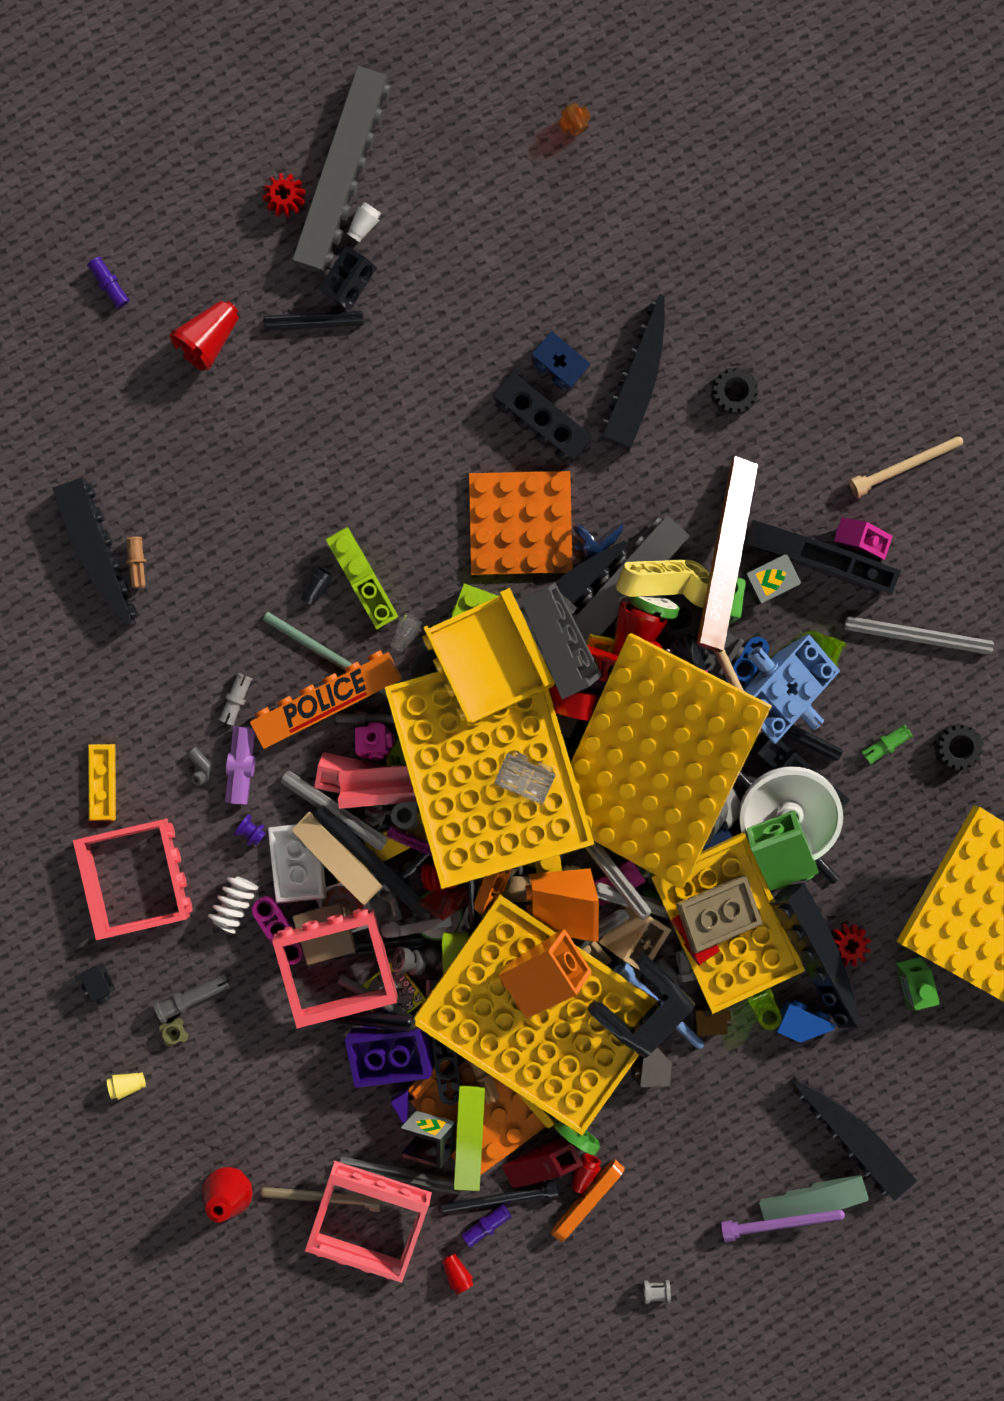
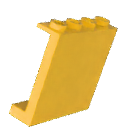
M510 588L500 592V596L431 628H428V626L424 627L426 635L422 636V639L428 651L434 650L437 657L433 659L435 667L439 674L444 672L448 682L444 683V686L450 698L456 697L459 704L455 707L461 721L466 719L468 725L554 686V679Z

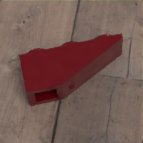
M560 1136L502 1165V1168L514 1189L561 1177L583 1166V1161L579 1149L563 1136Z

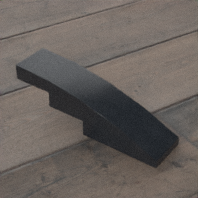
M766 736L754 750L774 770L782 767H801L823 776L780 739L775 744ZM830 782L839 796L843 809L849 802V799Z

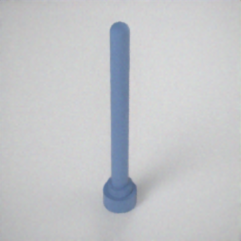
M623 961L615 967V972L659 1000L635 977L634 968L630 964ZM683 1021L675 1028L697 1049L703 1048L704 1041Z

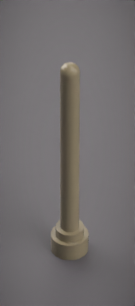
M263 1187L260 1190V1195L264 1198L321 1202L324 1192ZM332 1192L329 1203L365 1205V1208H369V1211L380 1212L382 1200L367 1195Z

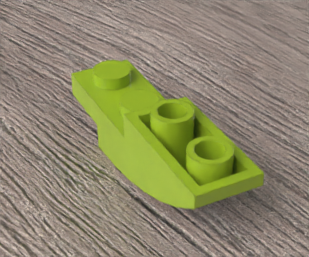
M348 526L327 537L326 541L375 628L378 629L398 618V614Z

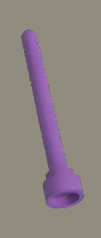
M834 1210L738 1224V1222L729 1220L722 1221L721 1224L724 1241L732 1242L736 1241V1238H740V1235L843 1220L845 1213L842 1210Z

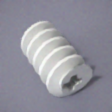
M227 877V881L232 886L222 887L227 895H218L217 898L222 902V905H213V908L218 913L217 915L208 914V917L223 930L235 933L232 926L237 927L240 925V921L236 917H244L245 913L241 908L249 907L246 899L254 898V894L250 890H258V886L241 877Z

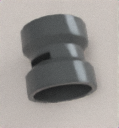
M398 947L392 957V968L395 972H408L410 975L420 976L426 968L427 959L423 951L413 950L411 952L408 948Z

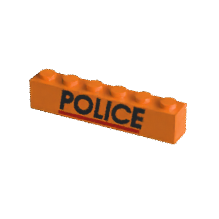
M380 650L367 657L369 662L361 666L356 662L344 668L345 674L337 677L336 673L322 679L324 685L315 689L312 684L299 691L300 697L292 700L291 696H288L277 702L278 708L269 711L267 707L255 713L256 719L250 721V724L263 749L402 680L390 653L382 654Z

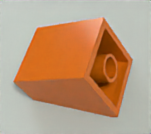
M591 868L529 874V885H525L526 900H530V905H525V911L555 932L565 929L571 938L592 942L599 941V900Z
M562 929L507 963L498 976L504 988L509 991L515 1000L517 1008L522 1011L527 1019L576 996L592 971L566 930Z

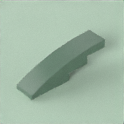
M862 1175L813 1183L808 1188L791 1190L782 1196L761 1199L759 1204L765 1221L841 1210L866 1202L869 1198Z

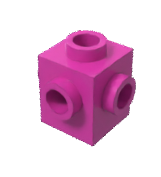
M373 722L369 723L367 727L355 728V751L362 759L369 758L371 761H380L386 756H392V748L395 747L394 733L385 725Z

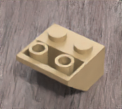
M621 906L627 911L630 917L629 920L603 935L599 943L625 962L640 970L633 957L639 951H642L653 961L671 932V928L652 915L641 920L631 908Z

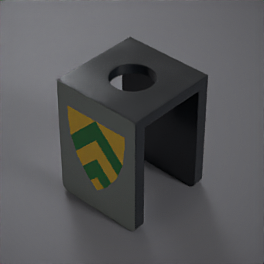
M783 555L742 575L756 605L782 594L801 583L788 555Z
M415 1111L401 1127L402 1132L416 1136L402 1151V1157L442 1168L456 1151L455 1121Z

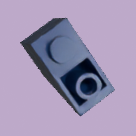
M794 999L793 1003L785 1000L773 1028L778 1033L801 1043L834 1030L836 1024L830 1020L831 1016L820 1010L813 1013L807 1010L808 1005Z

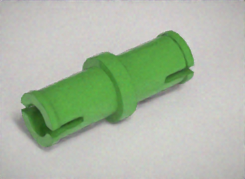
M902 724L901 727L887 736L882 735L879 737L880 740L861 751V753L868 760L867 762L872 765L887 753H894L895 748L913 738V735L907 729V726Z

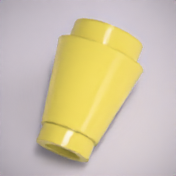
M143 1072L112 1075V1078L107 1079L110 1098L120 1100L141 1088H145L146 1082Z

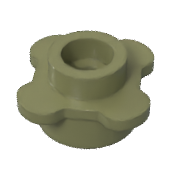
M175 1018L173 1022L161 1024L159 1027L164 1044L167 1047H172L179 1041L185 1042L189 1037L183 1028L184 1021L181 1018ZM172 1030L176 1031L175 1035L172 1034Z

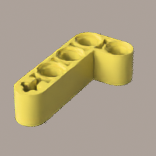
M692 560L626 562L617 581L616 589L620 593L631 597L683 594L694 605L703 608L710 572L701 564Z

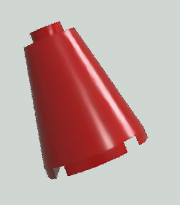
M219 301L173 330L169 335V339L176 349L181 347L185 353L183 357L201 371L205 369L208 371L239 320L238 310L229 301L226 303Z
M622 598L618 609L613 654H620L628 634L631 633L646 641H655L667 624L668 619L661 618L659 613L648 614L639 610L630 601L626 603L625 598Z
M223 1167L215 1170L206 1178L202 1187V1199L206 1215L214 1222H223L242 1214L248 1208L253 1195L250 1180L241 1170L232 1167Z

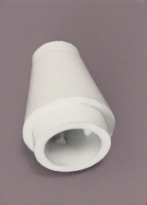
M364 202L361 207L358 206L347 234L360 242L380 221L378 218L381 213Z

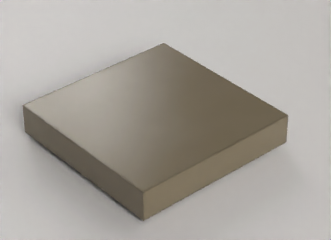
M338 902L294 915L293 920L297 929L309 921L316 920L320 923L328 921L327 918L336 914L346 916L343 903ZM351 929L301 942L307 965L357 951Z

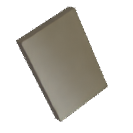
M741 875L676 903L693 953L700 952L763 924L747 876Z

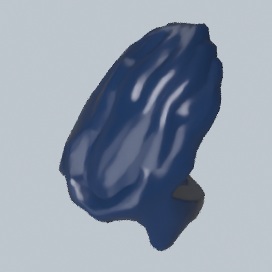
M623 522L597 541L582 525L575 524L573 528L578 537L575 549L584 551L585 558H591L599 552L606 550L616 542L621 534Z

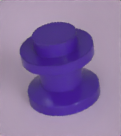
M248 814L233 835L236 837L241 834L247 838V845L250 847L252 843L258 845L266 833L262 831L265 826L263 824L259 826L254 825L251 822L252 816Z

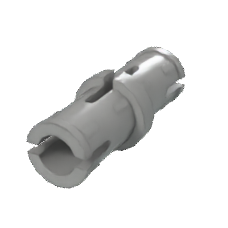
M240 673L236 674L230 694L227 693L225 697L227 702L219 717V720L225 723L230 713L227 724L233 726L241 705L245 704L246 700H244V697L253 679L246 676L241 685L244 675Z

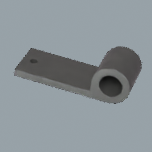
M403 802L396 805L391 814L393 823L401 829H414L419 824L421 818L417 802Z

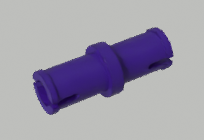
M96 257L87 264V267L90 268L100 283L99 288L107 293L116 309L123 307L130 301L117 283L118 278L116 275L111 274L101 257Z
M502 1204L488 1216L479 1218L480 1222L465 1233H462V1236L468 1246L472 1248L473 1245L488 1234L490 1236L495 1233L494 1230L511 1219L512 1216L505 1205Z

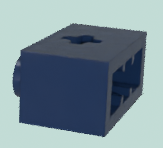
M553 331L548 334L532 353L531 357L534 361L532 365L539 372L550 374L553 377L552 382L561 390L566 388L571 391L590 367V363ZM555 360H564V368L562 366L554 367Z

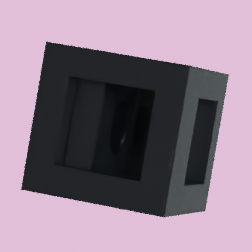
M103 962L74 976L76 981L82 980L81 987L85 996L90 997L92 1002L96 1001L97 1005L110 999V993L116 989Z

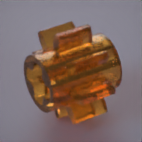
M573 103L561 111L562 118L559 119V125L564 134L570 131L572 136H577L589 128L587 122L590 121L591 115L586 106L579 108L577 103Z

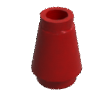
M588 1153L582 1154L583 1166L575 1169L571 1185L574 1191L581 1194L586 1192V1189H588L601 1170V1161L596 1156Z
M455 1253L442 1260L450 1289L454 1290L456 1295L474 1285L471 1280L473 1278Z

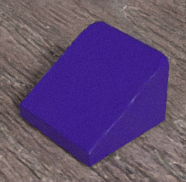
M408 1087L393 1095L391 1099V1105L402 1123L408 1120Z

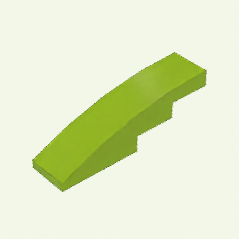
M459 1086L454 1190L480 1191L485 1087Z

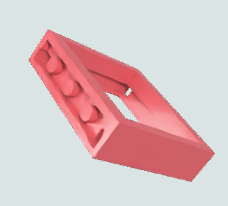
M167 818L73 840L96 940L182 921L190 917L189 912H192V903L190 898L185 896L184 887H187L184 872L180 873L178 863L181 862V856L178 847L174 848L172 838H175V830L173 824L168 823ZM160 828L179 911L109 927L90 844Z
M357 909L352 912L353 914L347 916L336 914L328 917V921L320 923L316 920L304 923L301 928L292 929V927H286L285 930L274 934L272 942L297 1028L397 1003V991L374 909ZM368 925L385 988L301 1009L284 946Z
M334 1161L305 1251L317 1255L316 1257H324L341 1265H349L363 1272L383 1276L388 1280L392 1279L402 1283L429 1207L432 1192ZM335 1185L417 1212L401 1259L319 1233Z

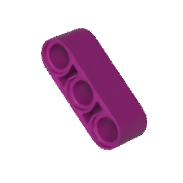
M260 897L253 904L252 914L272 946L275 934L273 932L274 924H280L284 929L286 927L294 929L273 897ZM260 903H268L271 907V913L268 915L261 913L259 909ZM301 942L291 944L299 951L297 957H291L286 952L289 965L298 963L303 957L304 952Z

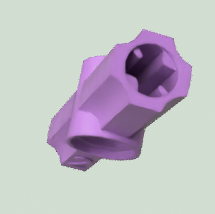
M233 726L231 753L229 752L226 763L228 781L225 802L248 804L250 780L253 777L255 768V755L253 753L256 733L251 727Z

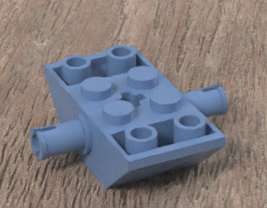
M809 634L777 652L772 659L763 651L761 646L754 648L752 653L748 654V658L758 667L760 672L745 688V692L772 705L761 728L772 743L776 744L799 717L804 720L811 730L819 728L820 724H823L824 719L814 710L811 704L840 672L838 667Z

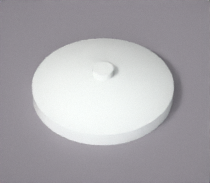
M782 767L763 774L750 785L741 801L739 822L741 832L745 833L749 841L746 828L795 810L813 857L816 860L823 856L838 839L843 824V809L836 790L823 776L806 768Z

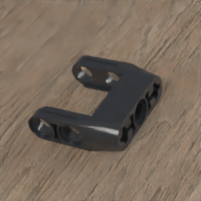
M639 951L633 957V960L639 966L640 971L664 992L663 996L632 1028L625 1024L603 1003L593 1000L586 1008L597 1021L625 1046L646 1058L688 1016L695 1003L669 975L642 951Z

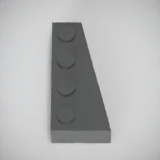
M556 583L521 600L523 612L530 620L562 699L590 687L602 676Z

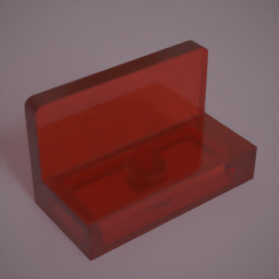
M466 882L454 889H447L446 891L435 890L421 899L419 905L444 921L468 904Z

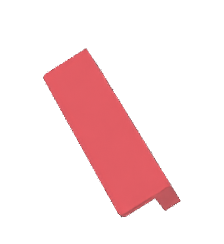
M324 752L318 764L314 788L340 793L338 777L340 771L391 766Z
M407 765L346 770L338 773L341 791L338 797L339 809L417 802Z

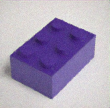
M417 1026L411 1032L357 1027L351 1028L345 1038L355 1088L429 1079L435 1067L429 1036Z

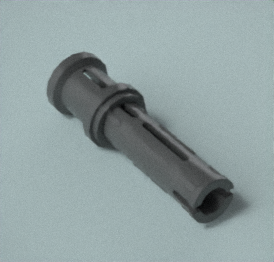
M224 973L183 994L176 992L172 998L161 1003L155 1002L153 1005L160 1022L164 1024L170 1017L179 1013H187L189 1007L227 989H231L230 981L223 983L227 981V975Z

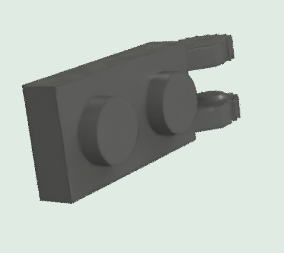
M445 910L430 913V917L424 919L414 915L406 917L405 922L402 923L397 919L388 920L383 923L380 932L383 937L393 938L450 927L453 923L452 913L445 914Z

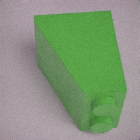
M795 810L746 828L751 850L770 891L785 889L791 883L799 880L807 881L819 873Z

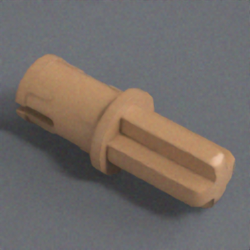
M142 537L126 538L128 552L126 564L130 565L132 588L145 587L143 564L147 563V561L144 559Z
M469 1061L476 1077L474 1082H478L479 1087H485L486 1103L497 1101L500 1095L492 1076Z

